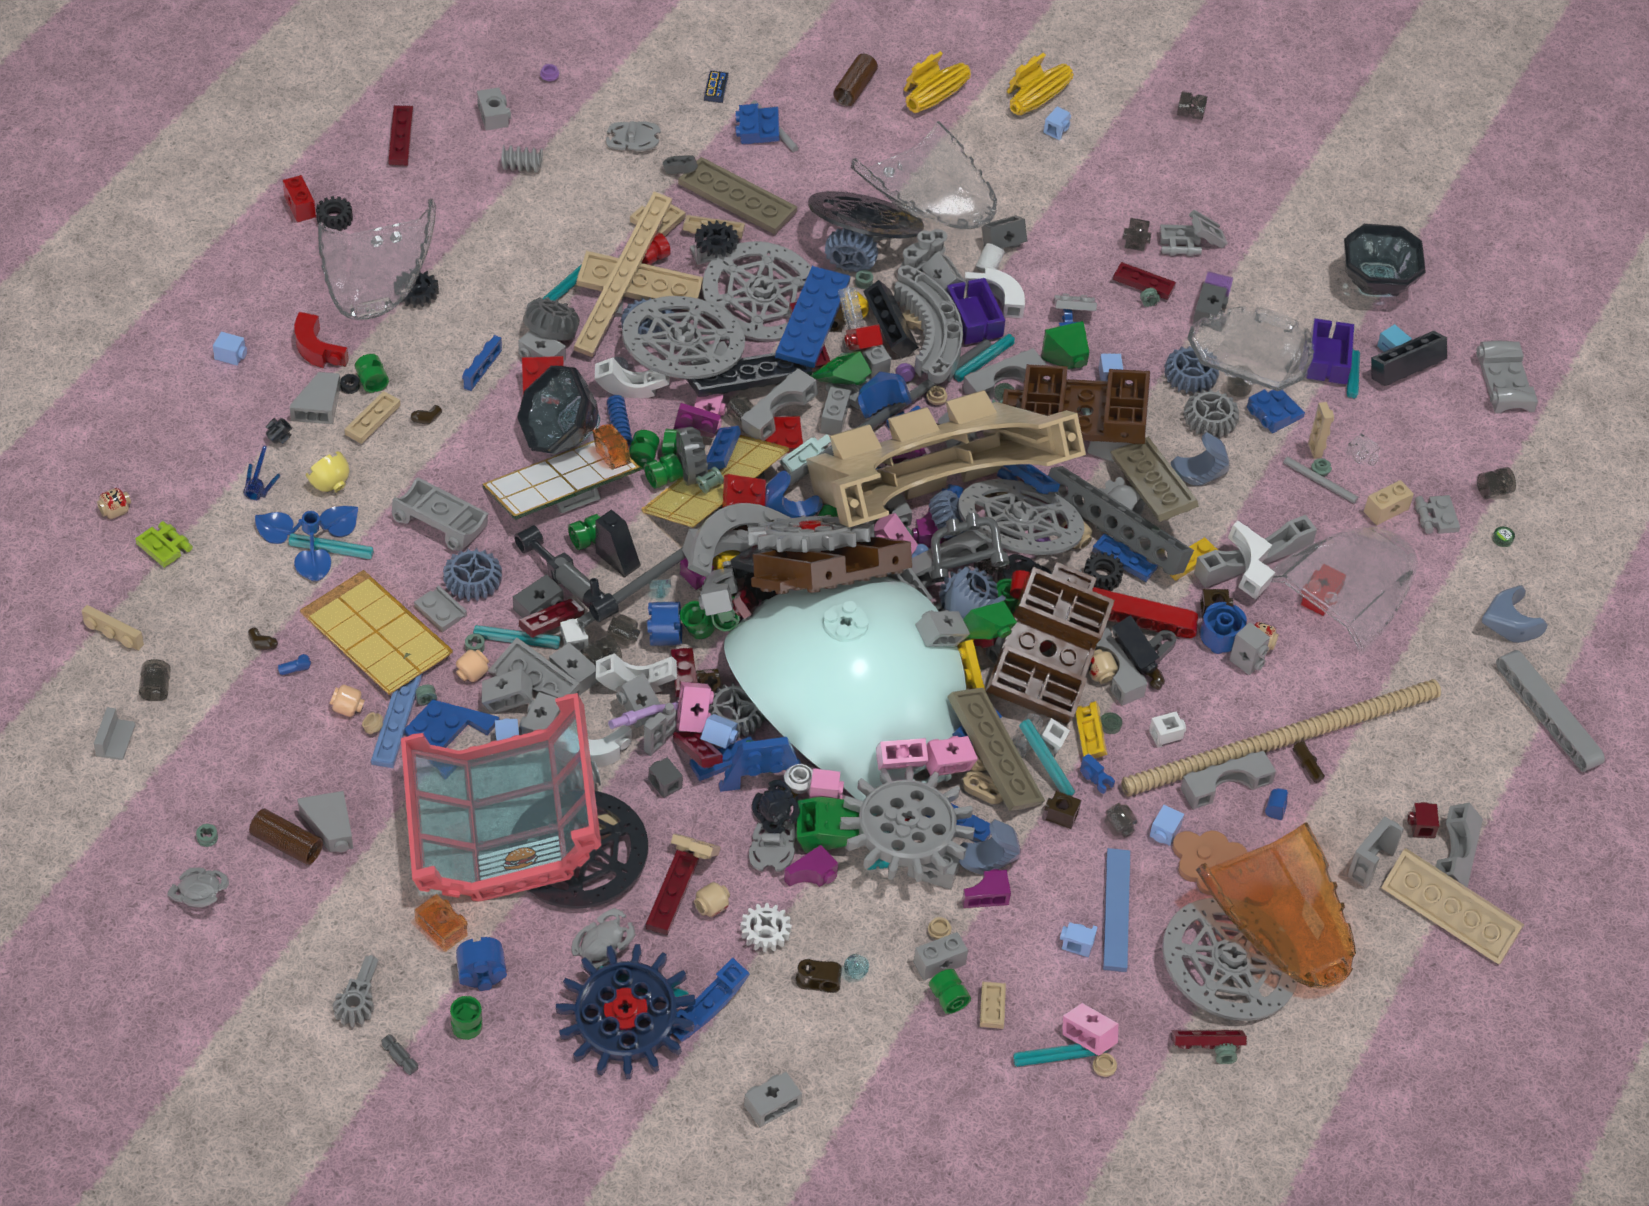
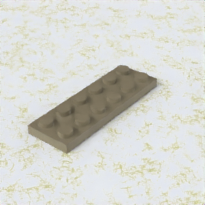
M703 157L696 161L698 164L697 169L690 173H684L678 178L679 185L774 235L797 213V206Z
M1149 436L1145 438V444L1130 443L1110 451L1114 462L1159 522L1199 507L1196 497Z
M984 688L950 693L947 698L1008 810L1014 811L1040 806L1045 802Z

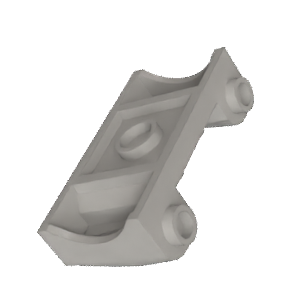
M1514 341L1480 342V345L1476 348V355L1480 362L1495 414L1512 408H1522L1529 412H1535L1538 400L1534 387H1530L1522 363L1524 355L1520 343Z
M418 477L405 495L400 498L395 497L392 501V515L397 522L407 524L415 517L446 533L445 542L451 550L462 551L487 527V512Z

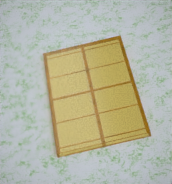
M740 435L727 467L719 471L723 478L726 474L756 478L785 455L789 449L785 446ZM682 477L641 510L643 513L693 528L723 504L724 483L714 486L705 494L698 484L687 486Z
M362 570L300 609V612L388 694L393 693L453 653V650L365 570Z

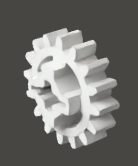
M768 903L765 904V908H761L759 904H756L755 911L749 908L748 915L743 914L740 926L742 939L747 938L746 944L748 946L754 944V950L763 947V952H766L769 947L776 951V945L784 947V940L789 941L792 928L790 916L785 917L786 911H777L778 905L769 908ZM752 923L754 924V930H751L750 927ZM778 925L781 926V931H780V932L778 931V928H779Z

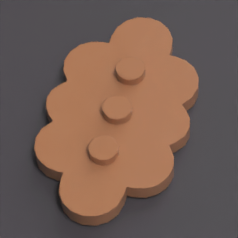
M1213 830L1206 831L1201 836L1190 831H1183L1175 836L1172 849L1181 859L1178 871L1185 880L1197 882L1198 889L1202 893L1216 895L1217 898L1247 902L1257 907L1265 906L1270 902L1273 888L1264 879L1266 875L1265 862L1257 856L1248 855L1246 848L1242 844L1228 842L1227 837L1223 833Z

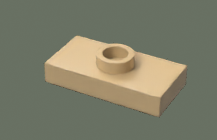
M982 981L980 1027L1004 1029L1006 983Z

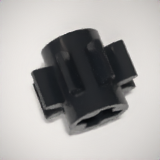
M273 418L265 426L268 429L266 436L275 444L279 441L284 444L292 435L289 432L292 429L291 425L283 418H280L278 421L276 418Z

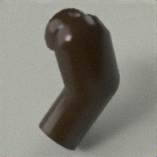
M254 627L248 630V635L256 649L273 650L278 646L276 638L261 635L258 628Z

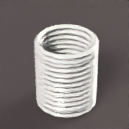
M987 243L983 248L984 250H982L979 261L975 265L982 272H985V268L997 270L1005 253L1003 249Z

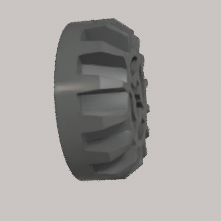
M539 297L529 302L523 316V322L530 330L555 340H570L574 338L580 322L574 308H569L567 303H559L558 299L552 301L549 297L545 299Z
M693 427L677 429L676 447L678 460L683 470L684 482L687 486L698 484L696 477H702L708 473L703 437L700 431Z

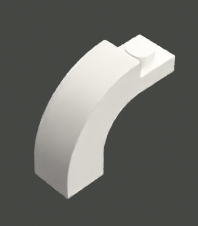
M985 268V273L965 272L964 280L967 285L970 280L986 278L993 295L1003 305L1004 317L1023 319L1025 296L1022 287L1013 277L992 268Z
M614 358L595 364L596 382L609 393L620 395L624 398L653 397L656 394V389L670 384V376L653 370L644 372L628 371L622 368Z
M615 653L596 661V679L613 691H616L617 687L642 674H645L654 693L663 691V684L677 679V661L672 656L647 666L630 665L621 660Z
M623 725L602 739H588L591 761H595L597 767H603L620 760V749H626L631 743L632 729L629 726ZM571 728L556 744L557 756L569 764L580 753L578 734Z

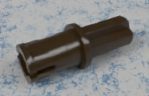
M1301 741L1295 744L1292 749L1299 758L1301 767L1306 769L1315 783L1323 780L1325 775L1316 763V756L1312 755L1306 743Z

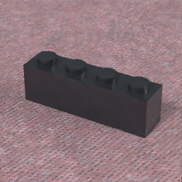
M880 280L863 291L891 350L903 359L918 349L915 338L891 290Z
M1431 331L1371 357V379L1384 386L1390 385L1397 380L1406 378L1413 373L1420 372L1427 367L1446 360L1447 337L1436 331Z

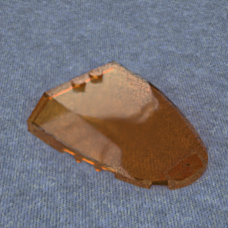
M1307 822L1270 844L1213 867H1208L1204 863L1196 869L1209 892L1225 914L1253 947L1277 969L1295 981L1317 989L1335 987L1351 974L1354 969L1352 968L1353 957L1356 954L1351 925L1346 923L1343 913L1345 905L1343 902L1340 903L1336 893L1338 885L1336 882H1332L1328 873L1329 863Z

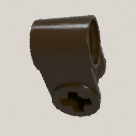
M804 959L799 962L797 967L798 974L795 978L799 988L827 993H835L840 990L842 966L839 963Z

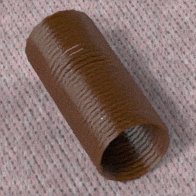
M866 53L859 54L834 89L833 96L839 104L843 106L854 105L877 71V61L871 55Z
M266 808L259 810L255 814L249 826V833L252 836L306 865L312 864L322 850L323 841L321 838Z

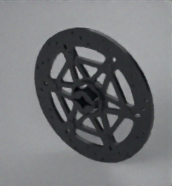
M825 191L815 193L808 199V207L814 214L834 225L854 232L883 238L905 239L917 237L918 233L924 230V223L917 215L903 207L875 197L850 192ZM829 203L833 205V208H825L823 204ZM899 221H906L909 226H902L899 224Z
M570 790L567 795L565 792H562L563 809L575 807L585 796V790ZM595 791L597 809L608 812L620 822L611 825L598 818L599 826L605 828L600 830V836L611 835L601 841V846L597 850L593 849L589 853L590 858L582 865L578 878H575L573 875L569 880L563 881L569 884L568 890L545 885L526 891L547 904L570 909L599 906L625 893L642 874L648 858L647 832L637 813L622 800L612 795ZM554 795L546 797L528 809L517 822L512 835L556 825L557 821L550 824L542 822L543 819L556 812ZM587 806L574 819L570 831H566L568 852L575 846L571 837V831L577 829L579 820H583L584 828L589 827ZM551 835L542 836L540 841L552 839L553 837ZM624 835H629L631 842V851L627 863L618 861L619 838ZM529 840L511 844L509 849L528 845ZM613 841V856H610L601 848ZM561 851L539 856L538 859L561 853ZM597 856H601L603 859L609 862V864L596 861L595 859L597 858ZM549 860L537 862V863H535L534 865L541 864V863H545V862H548ZM588 865L601 869L585 876ZM608 873L616 875L613 880L603 886L591 890H583L584 884Z

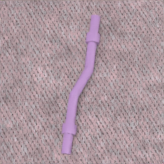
M679 701L672 703L676 711L678 710ZM666 704L652 705L635 712H625L622 716L609 720L608 725L611 729L622 725L629 726L635 724L639 719L658 714L659 712L663 713Z

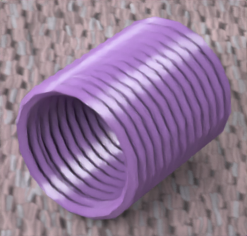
M1208 271L1205 283L1227 288L1225 296H1229L1233 277Z

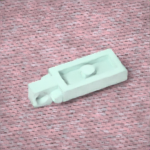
M827 434L819 440L811 437L779 462L790 474L806 463L807 458L814 457L825 450L824 448L831 442L830 437Z

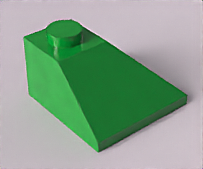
M1083 321L1045 329L1041 352L1043 360L1058 366H1068V370L1087 366L1090 352Z
M858 351L836 356L810 376L816 379V381L859 385L867 380L866 376L872 373L862 353Z
M1004 601L972 609L963 619L970 633L966 638L970 639L1004 638L1012 632L1011 629L1017 623Z

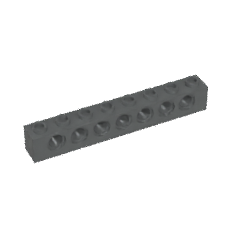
M1059 466L1050 469L1048 476L1060 484L1058 492L1053 493L1061 496L1075 507L1083 520L1097 525V529L1111 534L1114 540L1128 545L1131 551L1145 556L1148 562L1162 567L1165 573L1176 575L1185 571L1194 552L1193 549L1065 467Z

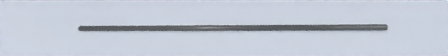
M986 339L962 355L957 369L992 345L991 342ZM927 379L909 392L912 402L939 383H934ZM900 402L898 404L893 403V405H889L858 427L869 424L874 429L907 405ZM832 445L818 455L827 453L834 456ZM807 462L790 473L791 481L788 487L809 473ZM682 548L613 594L612 596L617 604L685 559L686 556ZM590 611L577 619L579 626L582 628L595 621Z

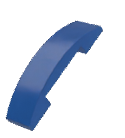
M732 957L716 973L717 978L695 999L696 1005L688 1006L685 1010L681 1008L677 1012L678 1018L694 1022V1030L685 1031L674 1028L672 1033L681 1042L693 1035L723 1009L741 988L750 973Z

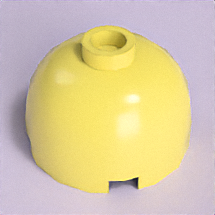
M335 452L337 456L334 457L330 454L325 456L310 468L312 470L310 475L306 473V478L316 489L323 492L332 490L338 492L345 487L346 484L344 482L348 479L350 471L349 464L341 452Z

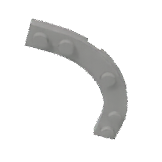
M751 503L733 504L716 511L705 520L701 528L696 532L691 546L688 569L704 577L710 575L715 548L725 532L740 525L758 527L759 522L772 523L777 521L776 518L789 519L790 517L769 507Z

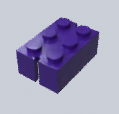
M986 278L968 281L966 298H964L965 282L947 285L946 292L955 303L960 314L963 328L962 339L965 345L981 342L983 338L991 340L1003 337L1006 320Z
M1314 318L1310 333L1306 379L1325 381L1326 378L1329 379V382L1347 385L1352 364L1354 324L1336 322L1333 336L1329 338L1332 321Z

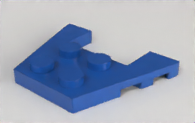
M432 700L405 728V734L410 736L411 734L423 733L430 745L447 748L467 725L488 735L495 728V720L500 719L495 715ZM428 761L439 772V776L443 780H446L457 769L456 766Z
M788 737L741 743L732 759L733 764L731 768L726 769L724 780L719 782L720 792L738 790L741 785V776H757L760 773L767 772L779 773L793 765L801 764Z

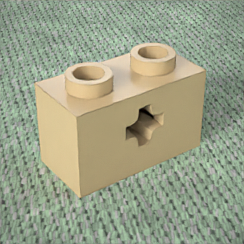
M1399 480L1369 495L1364 513L1376 525H1379L1409 510L1414 493Z

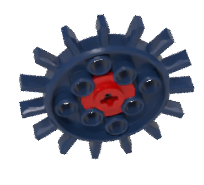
M635 944L631 961L617 962L616 952L612 945L607 946L606 955L610 964L599 970L594 967L591 961L584 957L581 960L584 971L590 975L584 984H579L568 978H565L563 981L564 987L567 990L578 994L576 1003L556 1004L557 1014L575 1015L577 1022L574 1025L559 1030L561 1040L580 1034L585 1041L573 1053L574 1059L579 1062L593 1050L601 1055L597 1063L598 1075L603 1076L609 1061L612 1059L624 1061L623 1071L626 1079H631L633 1060L646 1057L650 1068L655 1073L659 1071L658 1059L653 1053L663 1045L679 1056L682 1053L681 1046L671 1039L670 1036L674 1028L693 1031L694 1022L678 1018L677 1008L696 1005L694 994L679 997L674 995L673 988L687 979L685 971L682 970L666 979L660 971L666 965L667 954L662 952L652 966L640 963L642 957L640 944ZM620 975L629 976L626 982L617 981ZM640 988L648 990L644 996L635 994ZM606 992H611L614 994V996L609 1000H604L601 998L602 995ZM658 1002H663L666 1004V1007L662 1010H657L654 1008V1005ZM590 1010L598 1011L597 1016L593 1018L587 1017L586 1013ZM642 1020H648L651 1022V1024L646 1028H641L638 1026L639 1022ZM608 1024H615L617 1026L611 1032L604 1030ZM626 1038L635 1039V1042L630 1046L622 1043Z

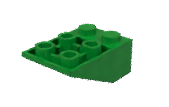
M815 797L798 801L800 814L797 818V839L805 853L811 852L820 845L825 850L847 846V839L860 835L859 829H840L841 817H859L860 814L859 812L844 808V799Z

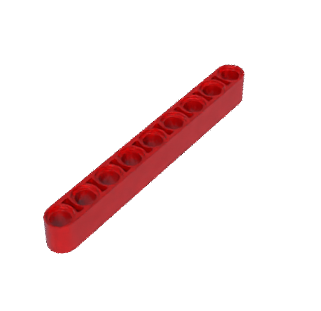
M1019 570L1012 573L1010 595L1013 598L1019 599L1029 573L1028 571ZM1093 587L1092 591L1115 600L1108 621L1119 623L1131 615L1139 628L1155 632L1169 630L1176 637L1189 639L1197 635L1198 614L1195 611Z

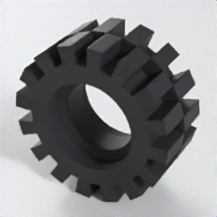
M331 196V199L326 197L324 201H319V204L316 206L318 225L320 224L321 228H325V231L331 229V232H335V229H338V232L342 231L341 228L345 230L348 228L347 225L350 226L351 221L353 222L352 206L345 198L341 200L340 196H337V199H334V196ZM334 212L341 213V214L336 215V216L328 215V214L334 213Z
M1098 552L1096 557L1092 554L1090 559L1086 560L1084 573L1097 578L1094 587L1104 590L1109 588L1110 591H1113L1114 587L1118 588L1119 583L1121 584L1124 570L1118 557L1114 559V554L1107 556L1108 552H1104L1103 555ZM1106 569L1110 571L1111 574L1101 575L1097 573L1096 570Z

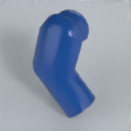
M1003 467L997 473V476L1001 479L1019 481L1017 476L1011 474L1010 471Z
M302 654L296 660L278 665L280 675L307 670L311 665L310 657Z

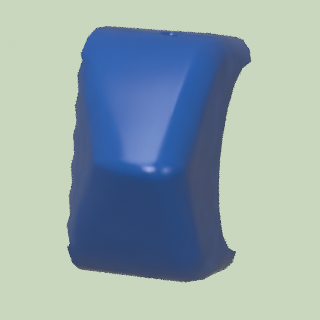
M878 372L861 387L858 393V402L865 419L870 418L872 413H876L878 409L881 410L882 407H887L888 404L893 405V403L898 404L900 402L908 405L912 403V398L904 378L894 373Z
M786 471L778 473L766 485L765 507L774 509L790 518H797L803 515L806 517L814 516L822 508L823 501L817 495L798 502L789 501L787 498H784L783 494L791 481V476Z

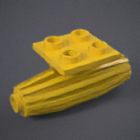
M941 51L935 55L930 54L922 63H916L912 67V73L906 79L907 83L903 89L907 92L917 85L905 100L909 110L913 113H918L937 105L954 94L970 79L971 70L969 66L960 62L940 70L938 62L943 55Z
M1044 53L1038 57L1033 56L1025 66L1023 64L1020 65L1015 71L1016 75L1010 80V86L1007 90V93L1010 94L1021 87L1010 100L1011 111L1014 114L1023 115L1039 108L1059 94L1073 79L1074 73L1070 66L1062 63L1043 72L1041 63L1046 56Z

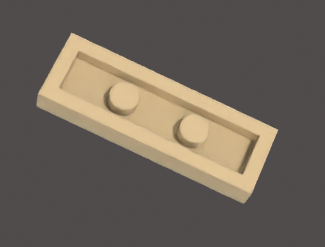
M686 215L683 230L696 234V230L701 229V224L707 226L708 221L712 224H715L716 220L719 221V224L725 221L726 226L733 225V230H737L738 238L742 239L745 223Z
M383 391L344 429L345 435L362 444L401 406L400 400Z
M1327 402L1318 403L1308 441L1314 459L1322 458L1323 452L1327 447L1326 441L1330 435L1331 422L1334 421L1333 411L1329 409Z
M86 605L81 610L84 624L89 629H96L107 638H114L120 641L127 648L132 647L139 651L144 645L141 631L89 605Z

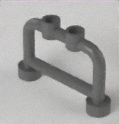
M973 513L966 516V522L959 523L958 519L947 520V527L937 530L931 539L934 570L931 571L932 582H944L945 577L949 578L947 569L991 558L992 566L995 567L1004 566L1009 563L1008 554L1003 552L998 523L990 517L979 518V514ZM984 525L990 527L993 541L992 549L942 562L940 540L942 537L958 535L966 530H977L980 526Z

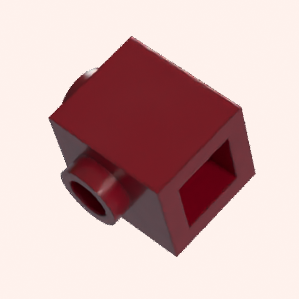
M1427 802L1414 803L1412 811H1409L1407 816L1408 825L1412 827V837L1435 839L1440 827L1437 804Z

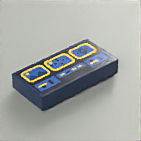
M710 70L704 101L723 103L729 78L728 72Z

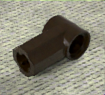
M718 668L696 670L697 683L708 684L713 692L720 688Z

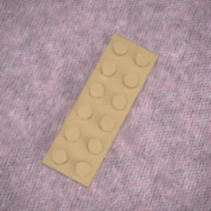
M586 251L576 286L602 291L619 258ZM641 263L624 297L637 300L642 298L649 300L650 297L655 299L666 296H685L698 299L703 277Z
M1407 848L1402 851L1381 887L1497 964L1502 963L1524 927L1523 923Z

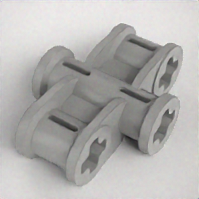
M935 229L931 232H919L917 236L919 242L903 250L904 261L901 266L909 265L924 272L921 267L936 252L945 253L944 242L947 240V233L943 230Z

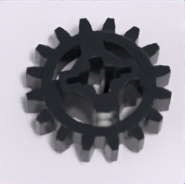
M718 220L715 221V224L708 221L707 226L701 224V229H697L695 234L696 248H700V253L707 252L708 257L711 254H714L715 258H718L720 254L726 257V253L732 254L733 249H737V230H733V225L726 226L725 221L722 224H719Z
M418 269L417 273H414L410 270V274L402 273V278H397V283L394 284L395 296L399 297L400 303L405 301V306L413 304V308H416L417 304H420L421 307H424V303L430 305L431 299H437V294H439L438 280H435L434 275L428 276V271L421 273L420 269Z

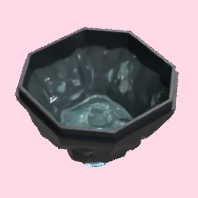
M1364 223L1344 238L1345 272L1352 279V283L1358 286L1360 293L1363 295L1374 297L1398 296L1405 289H1408L1409 286L1415 284L1426 273L1422 240L1403 226Z
M558 365L550 366L524 390L517 416L528 447L532 451L550 454L569 451L573 447L580 445L600 424L597 401L589 390L583 376L575 367Z

